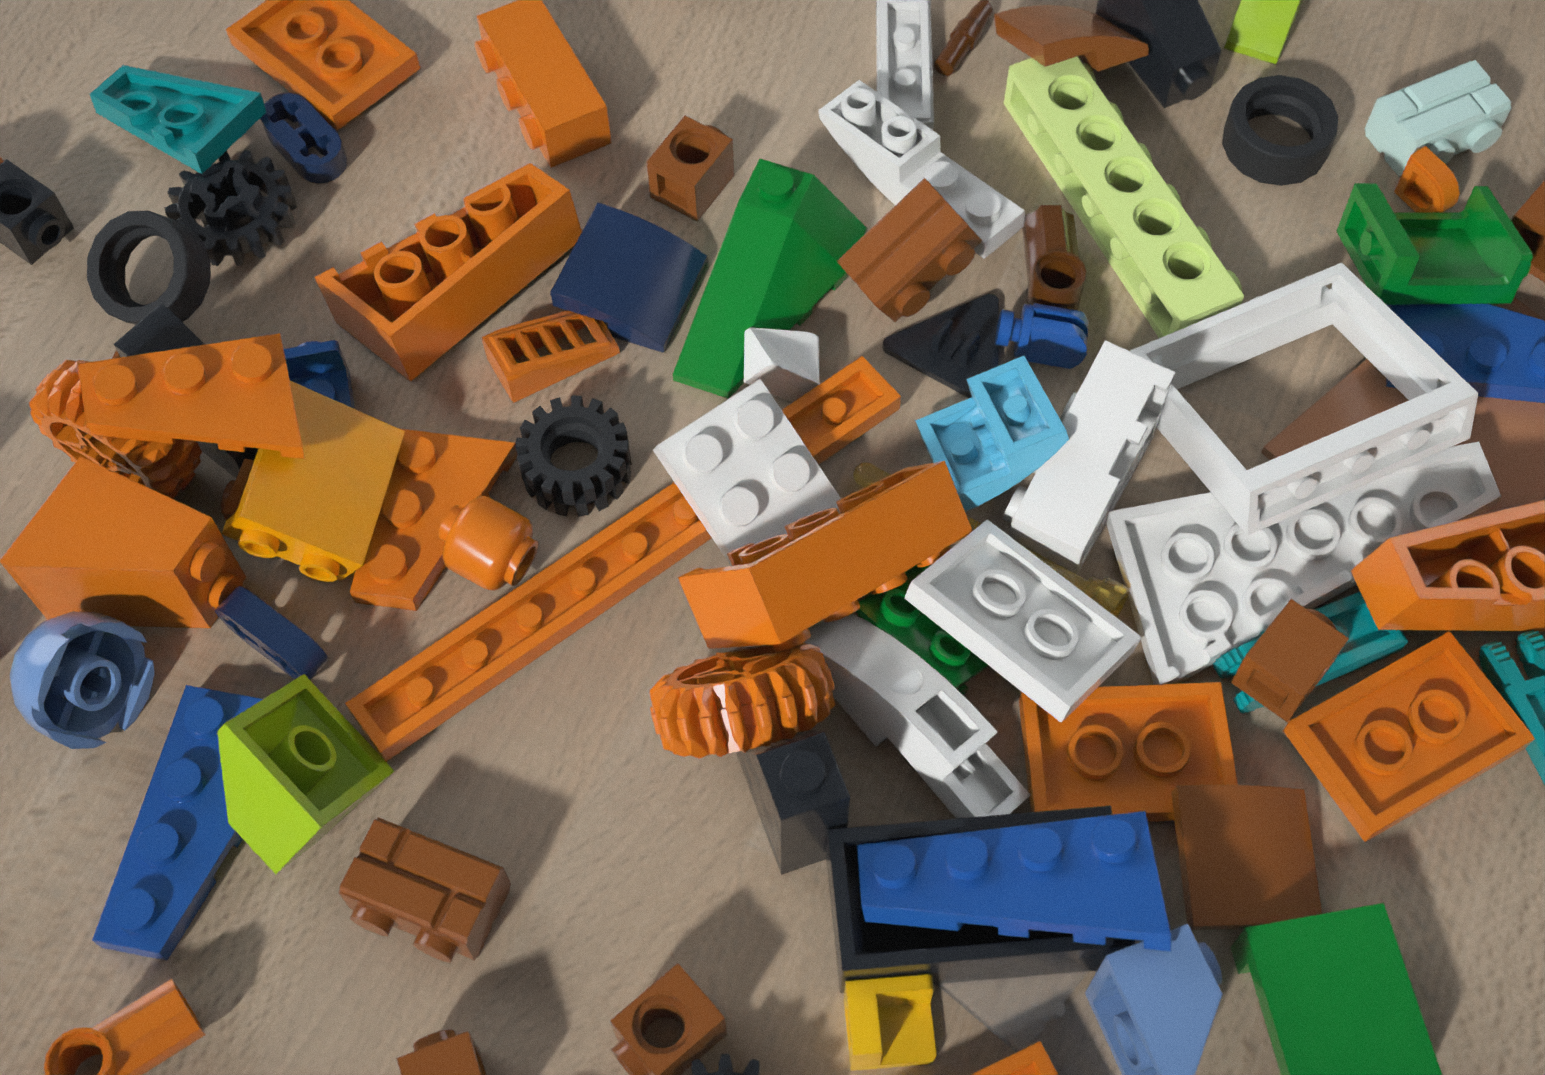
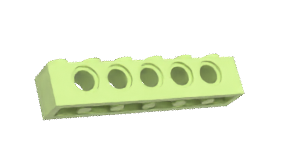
M1078 56L1046 67L1033 58L1010 65L1004 97L1005 107L1159 338L1164 337L1203 319L1241 305L1244 294L1239 279L1231 270H1226L1212 250L1210 239L1205 230L1200 226H1195L1182 207L1177 190L1171 184H1166L1154 167L1147 147L1135 140L1124 124L1119 107L1115 103L1109 102L1098 87L1091 67L1086 63H1082Z

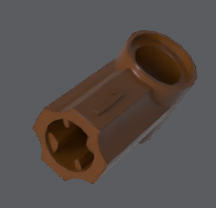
M1041 205L1036 211L1025 215L1024 227L1022 228L1028 281L1026 304L1034 305V303L1078 310L1086 279V268L1079 259L1074 214L1067 213L1062 208V205Z

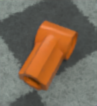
M170 979L92 1028H75L63 1033L52 1043L46 1053L44 1071L45 1075H75L79 1065L84 1060L94 1055H103L102 1067L97 1075H143L205 1036V1033L179 987Z

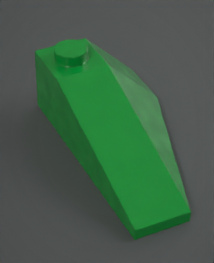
M759 158L736 205L674 369L673 381L729 399L744 384L745 331L750 327L790 330L795 324L801 326L812 315L813 306L830 289L835 291L847 279L848 274L839 265L837 260L867 233V227L815 175Z

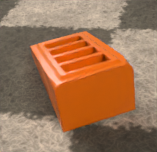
M568 310L508 326L482 337L487 360L513 403L620 353L618 344L603 321ZM587 327L596 342L584 344L577 330ZM565 336L572 348L562 351L556 340ZM545 346L550 355L540 357L536 349ZM525 355L526 359L528 360L522 363H517L515 359Z

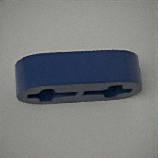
M281 93L271 97L264 103L266 113L260 119L270 143L302 178L308 182L321 184L333 181L343 174L347 166V157L338 133L305 98L294 93ZM289 119L293 123L298 122L300 127L294 130L284 120ZM313 146L324 157L319 158L316 154L309 155L308 149Z
M237 586L215 609L217 616L230 630L293 679L305 674L311 680L329 661L324 650L309 635L242 586Z

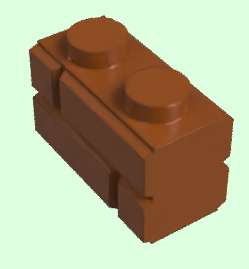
M924 178L837 261L870 301L881 312L896 322L902 316L909 317L919 312L929 301L931 296L930 290L946 275L953 276L963 271L972 262L975 256L974 249L983 240L928 180Z
M378 817L374 819L359 848L358 856L354 857L339 886V894L348 907L353 910L350 919L357 925L381 936H388L392 927L416 936L413 945L423 953L444 962H452L456 953L473 960L478 958L492 929V923L497 919L510 892L511 883L504 867Z

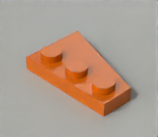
M280 333L77 364L85 418L91 435L174 444L178 439L216 443L220 450L244 452L245 447L280 451L281 457L305 459Z
M401 429L405 433L363 566L355 571L350 594L354 602L417 611L446 567L442 556L445 542L438 538V531L443 519L455 505L464 508L470 501L479 496L490 498V489L503 470L509 471L518 456L515 442Z

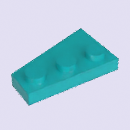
M122 65L89 94L97 114L200 174H203L266 113L260 92Z

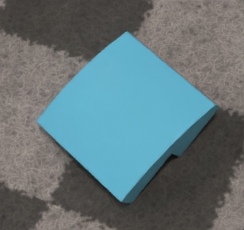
M1025 356L966 379L972 395L971 398L915 420L933 463L945 461L965 512L993 499L1021 482L1047 462L1069 440L1067 430Z

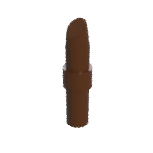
M980 0L950 34V40L934 62L935 70L943 76L952 75L966 53L971 51L982 36V30L993 14V8L989 0Z

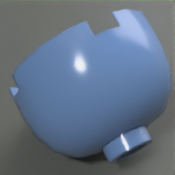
M72 611L44 621L25 637L14 655L10 672V683L15 706L26 722L37 732L71 749L96 748L107 742L99 738L109 734L117 723H119L120 729L125 731L136 721L149 699L155 671L153 660L145 657L144 646L141 643H147L141 632L108 615L95 612Z

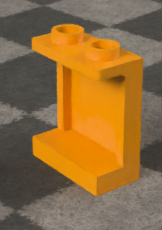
M290 381L305 459L281 457L280 451L258 449L236 512L226 521L222 534L237 540L238 546L243 551L262 558H274L277 556L300 565V572L312 579L323 582L343 580L363 566L405 431Z

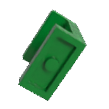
M1354 183L1336 230L1366 286L1386 305L1511 304L1523 278L1529 273L1533 259L1531 250L1488 186H1475L1465 208L1461 212H1394L1377 183Z
M1384 903L1246 927L1230 946L1238 974L1249 972L1251 974L1281 1075H1442Z

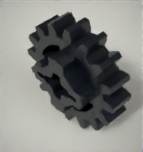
M245 150L238 160H231L230 155L226 151L219 157V162L212 164L203 174L199 172L194 174L182 170L179 176L184 187H171L167 192L172 201L171 205L165 207L167 217L189 226L205 244L213 266H219L225 256H232L237 266L243 265L245 253L251 251L262 259L266 257L263 245L268 241L273 244L282 245L285 241L280 228H293L295 225L291 211L297 208V202L283 169L275 170L271 158L267 156L255 164L251 151ZM260 190L265 192L268 196H262ZM196 219H201L204 227L198 224Z

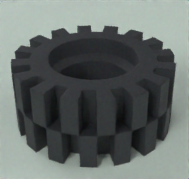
M571 396V406L568 407L562 406L560 397L550 400L552 411L548 414L541 406L533 410L532 415L535 424L524 420L520 427L522 438L516 437L515 446L522 480L530 497L532 498L536 495L538 505L545 510L554 502L556 514L567 516L569 506H576L578 517L589 515L587 504L594 502L598 511L609 507L607 494L609 493L617 500L623 494L622 482L629 483L631 477L630 465H632L627 430L624 422L619 424L618 413L611 407L604 413L602 401L592 398L589 407L586 408L584 407L582 396ZM568 443H589L598 450L597 459L589 466L579 470L568 471L558 469L551 462L552 454L558 448Z

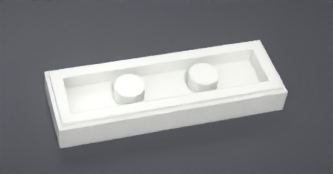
M876 0L877 92L933 130L931 0Z

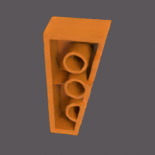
M529 163L463 198L465 207L453 214L437 217L434 213L415 223L417 233L389 248H386L381 241L361 252L363 261L340 274L332 267L314 278L335 322L411 382L576 244L582 230L570 189Z
M945 461L904 468L836 501L840 514L837 508H829L809 516H804L784 526L787 534L774 536L756 544L748 543L731 551L727 555L732 566L705 570L698 567L679 576L678 579L708 649L771 645L775 652L793 648L811 637L809 627L821 620L823 622H833L851 615L860 608L858 599L869 592L871 594H879L892 590L908 580L905 573L908 569L915 565L917 567H925L936 562L951 549V544L973 531Z
M1545 500L1387 539L1351 570L1378 630L1545 631Z

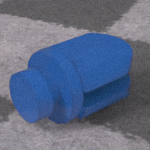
M1034 303V305L1024 304L1020 318L1014 317V311L1002 309L997 325L995 345L1007 347L1009 341L1015 342L1014 357L1025 356L1028 362L1071 369L1082 363L1087 355L1089 321L1082 311Z

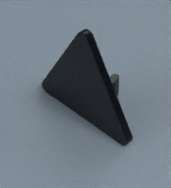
M986 294L885 337L882 349L886 354L965 397L971 398L972 395L966 379L998 366V345H995V337L999 320V299L994 294Z

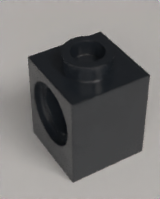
M6 159L0 164V243L32 265L48 250L58 245L62 238L73 230L74 227L55 192Z

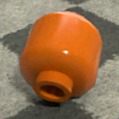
M479 496L473 499L464 508L459 505L453 506L443 519L438 531V538L445 542L442 554L445 566L482 588L492 591L499 590L507 583L512 586L517 585L529 570L539 546V542L532 538L533 525L527 517L486 496Z

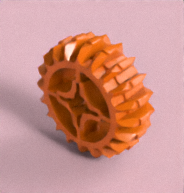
M65 360L56 370L54 369L50 374L46 375L35 389L37 393L29 402L30 414L33 421L38 424L41 433L52 440L55 448L70 457V461L76 462L82 456L174 499L180 489L184 490L195 476L194 470L201 462L200 455L202 451L197 442L178 439L174 444L91 435L86 423L77 364L89 361Z
M801 643L793 648L775 652L771 645L747 648L738 647L733 651L725 653L717 652L714 656L705 659H695L692 664L677 667L672 673L664 675L649 690L652 702L650 707L655 732L657 735H660L663 749L671 751L675 755L682 757L691 755L700 759L713 754L722 757L732 752L742 751L746 753L748 750L760 746L770 747L771 743L782 739H793L796 733L811 730L818 722L826 719L830 715V710L835 706L832 692L835 686L831 669L828 668L820 647Z

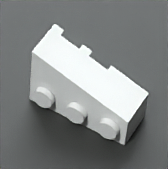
M1105 340L1078 393L1074 392L1060 417L1067 430L1069 440L1055 455L1033 472L1035 475L1028 489L1022 486L1016 489L1006 508L1003 520L1011 523L1009 536L1053 570L1075 580L1106 524L1108 512L1113 511L1154 437L1175 372Z

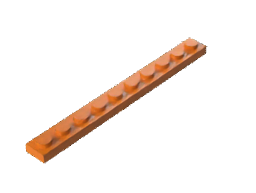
M861 356L792 402L782 411L819 465L900 409L901 395ZM673 482L347 701L345 705L382 758L387 762L712 539V537L675 482Z

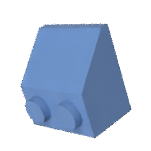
M1188 924L1170 930L1171 952L1144 949L1142 941L1106 955L1085 991L1088 1002L1122 1075H1195L1222 997V992L1218 986L1222 983V974L1217 959L1210 947L1205 942L1197 943Z

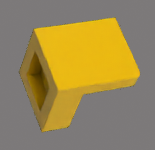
M932 975L845 981L843 1000L850 1071L928 1065L935 1061L936 1046L930 1004L934 992Z

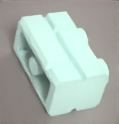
M1476 60L1469 61L1378 98L1366 124L1365 136L1379 153L1383 152L1385 154V161L1398 177H1401L1410 155L1424 146L1429 148L1445 164L1454 155L1471 149L1473 153H1479L1488 149L1502 134L1501 127L1511 110V100L1496 83L1491 85L1490 76Z

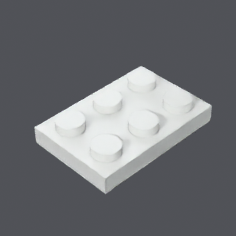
M761 379L755 381L653 449L730 565L727 553L748 543L756 544L774 536L787 534L784 526L804 516H809L829 508H837L840 514L836 501L840 500L841 497Z
M988 519L912 580L904 599L1061 723L1134 652L1142 638Z

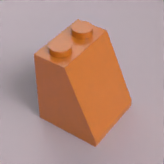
M82 456L74 463L0 559L3 567L48 620L72 611L95 612L108 615L129 626L211 628L218 618L215 609L237 586H243V581L246 578L212 517Z

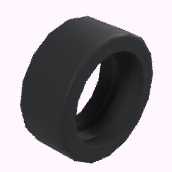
M1283 75L1261 77L1243 86L1233 99L1224 126L1222 145L1228 160L1242 174L1260 183L1278 186L1301 183L1317 174L1327 160L1337 135L1339 116L1332 100L1319 87L1296 77ZM1264 115L1287 117L1299 123L1309 133L1311 141L1303 145L1290 147L1273 144L1259 137L1250 128L1248 121L1254 117Z
M128 211L109 220L95 236L87 256V281L94 300L108 315L134 325L138 324L161 303L182 322L189 319L203 303L210 285L211 261L204 242L189 226L152 211ZM151 236H159L169 242L174 256L173 275L168 288L156 301L147 305H141L130 298L125 284L126 265L131 252L141 241Z

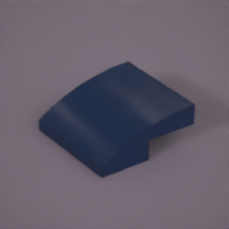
M597 202L550 291L552 303L555 307L607 322L609 332L614 338L664 353L708 264V256L680 237L651 222Z

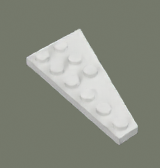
M1473 442L1447 448L1248 536L1211 492L1109 511L1106 525L1137 630L1142 637L1141 643L1153 684H1178L1213 665L1216 659L1227 651L1257 639L1260 632L1270 626L1290 599H1293L1306 609H1313L1355 586L1356 581L1351 570L1390 537L1480 516L1495 507L1501 498V494L1480 443Z

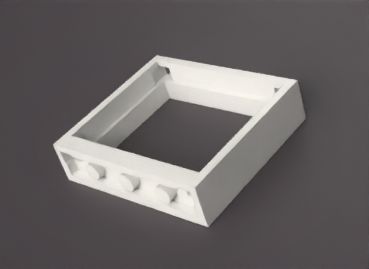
M1343 263L1307 276L1130 350L1134 354L1175 372L1157 429L1247 536L1471 438L1478 392ZM1332 283V289H1328L1326 285ZM1333 324L1409 400L1246 470L1177 389Z

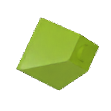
M305 674L230 719L217 731L228 824L275 874L316 844L395 772Z

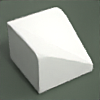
M750 327L745 331L744 383L751 385L761 379L770 394L791 403L819 385L818 335L803 331Z

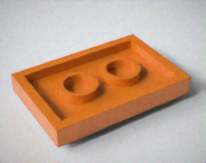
M266 0L226 29L231 45L290 93L298 94L305 98L336 131L421 69L416 52L349 0Z
M1450 631L1293 718L1283 730L1364 842L1369 841L1526 749L1536 739Z
M1221 682L1098 687L1062 723L1022 691L1020 693L1019 709L1031 812L1111 806L1113 815L1145 811L1147 822L1175 821L1171 792L1176 786L1238 785Z

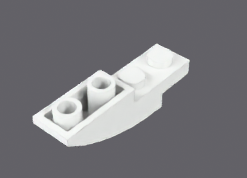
M858 80L819 109V119L836 142L865 176L894 205L926 178L983 240L974 249L975 253L983 259L1024 227V209L941 153L939 134L862 81Z
M854 614L833 622H823L821 620L809 628L811 637L803 643L820 647L825 662L828 664V668L831 669L835 689L832 690L833 697L876 747L889 738L956 819L1010 814L1030 796L1028 791L986 744L998 732L972 703L916 653L891 635Z

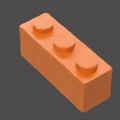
M517 0L477 15L481 40L475 41L474 44L478 58L487 74L495 71L499 79L496 80L498 91L507 110L517 109L520 114L519 125L524 139L531 150L539 148L549 166L554 167L611 144L607 106L542 0Z

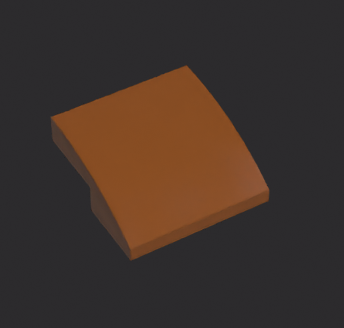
M1037 5L1014 8L994 14L996 34L1045 67L1078 56L1082 62L1097 71H1101L1148 55V44L1097 14L1083 9L1059 5Z
M1184 785L1174 788L1171 794L1186 920L1191 931L1243 929L1322 914L1304 789L1257 785Z

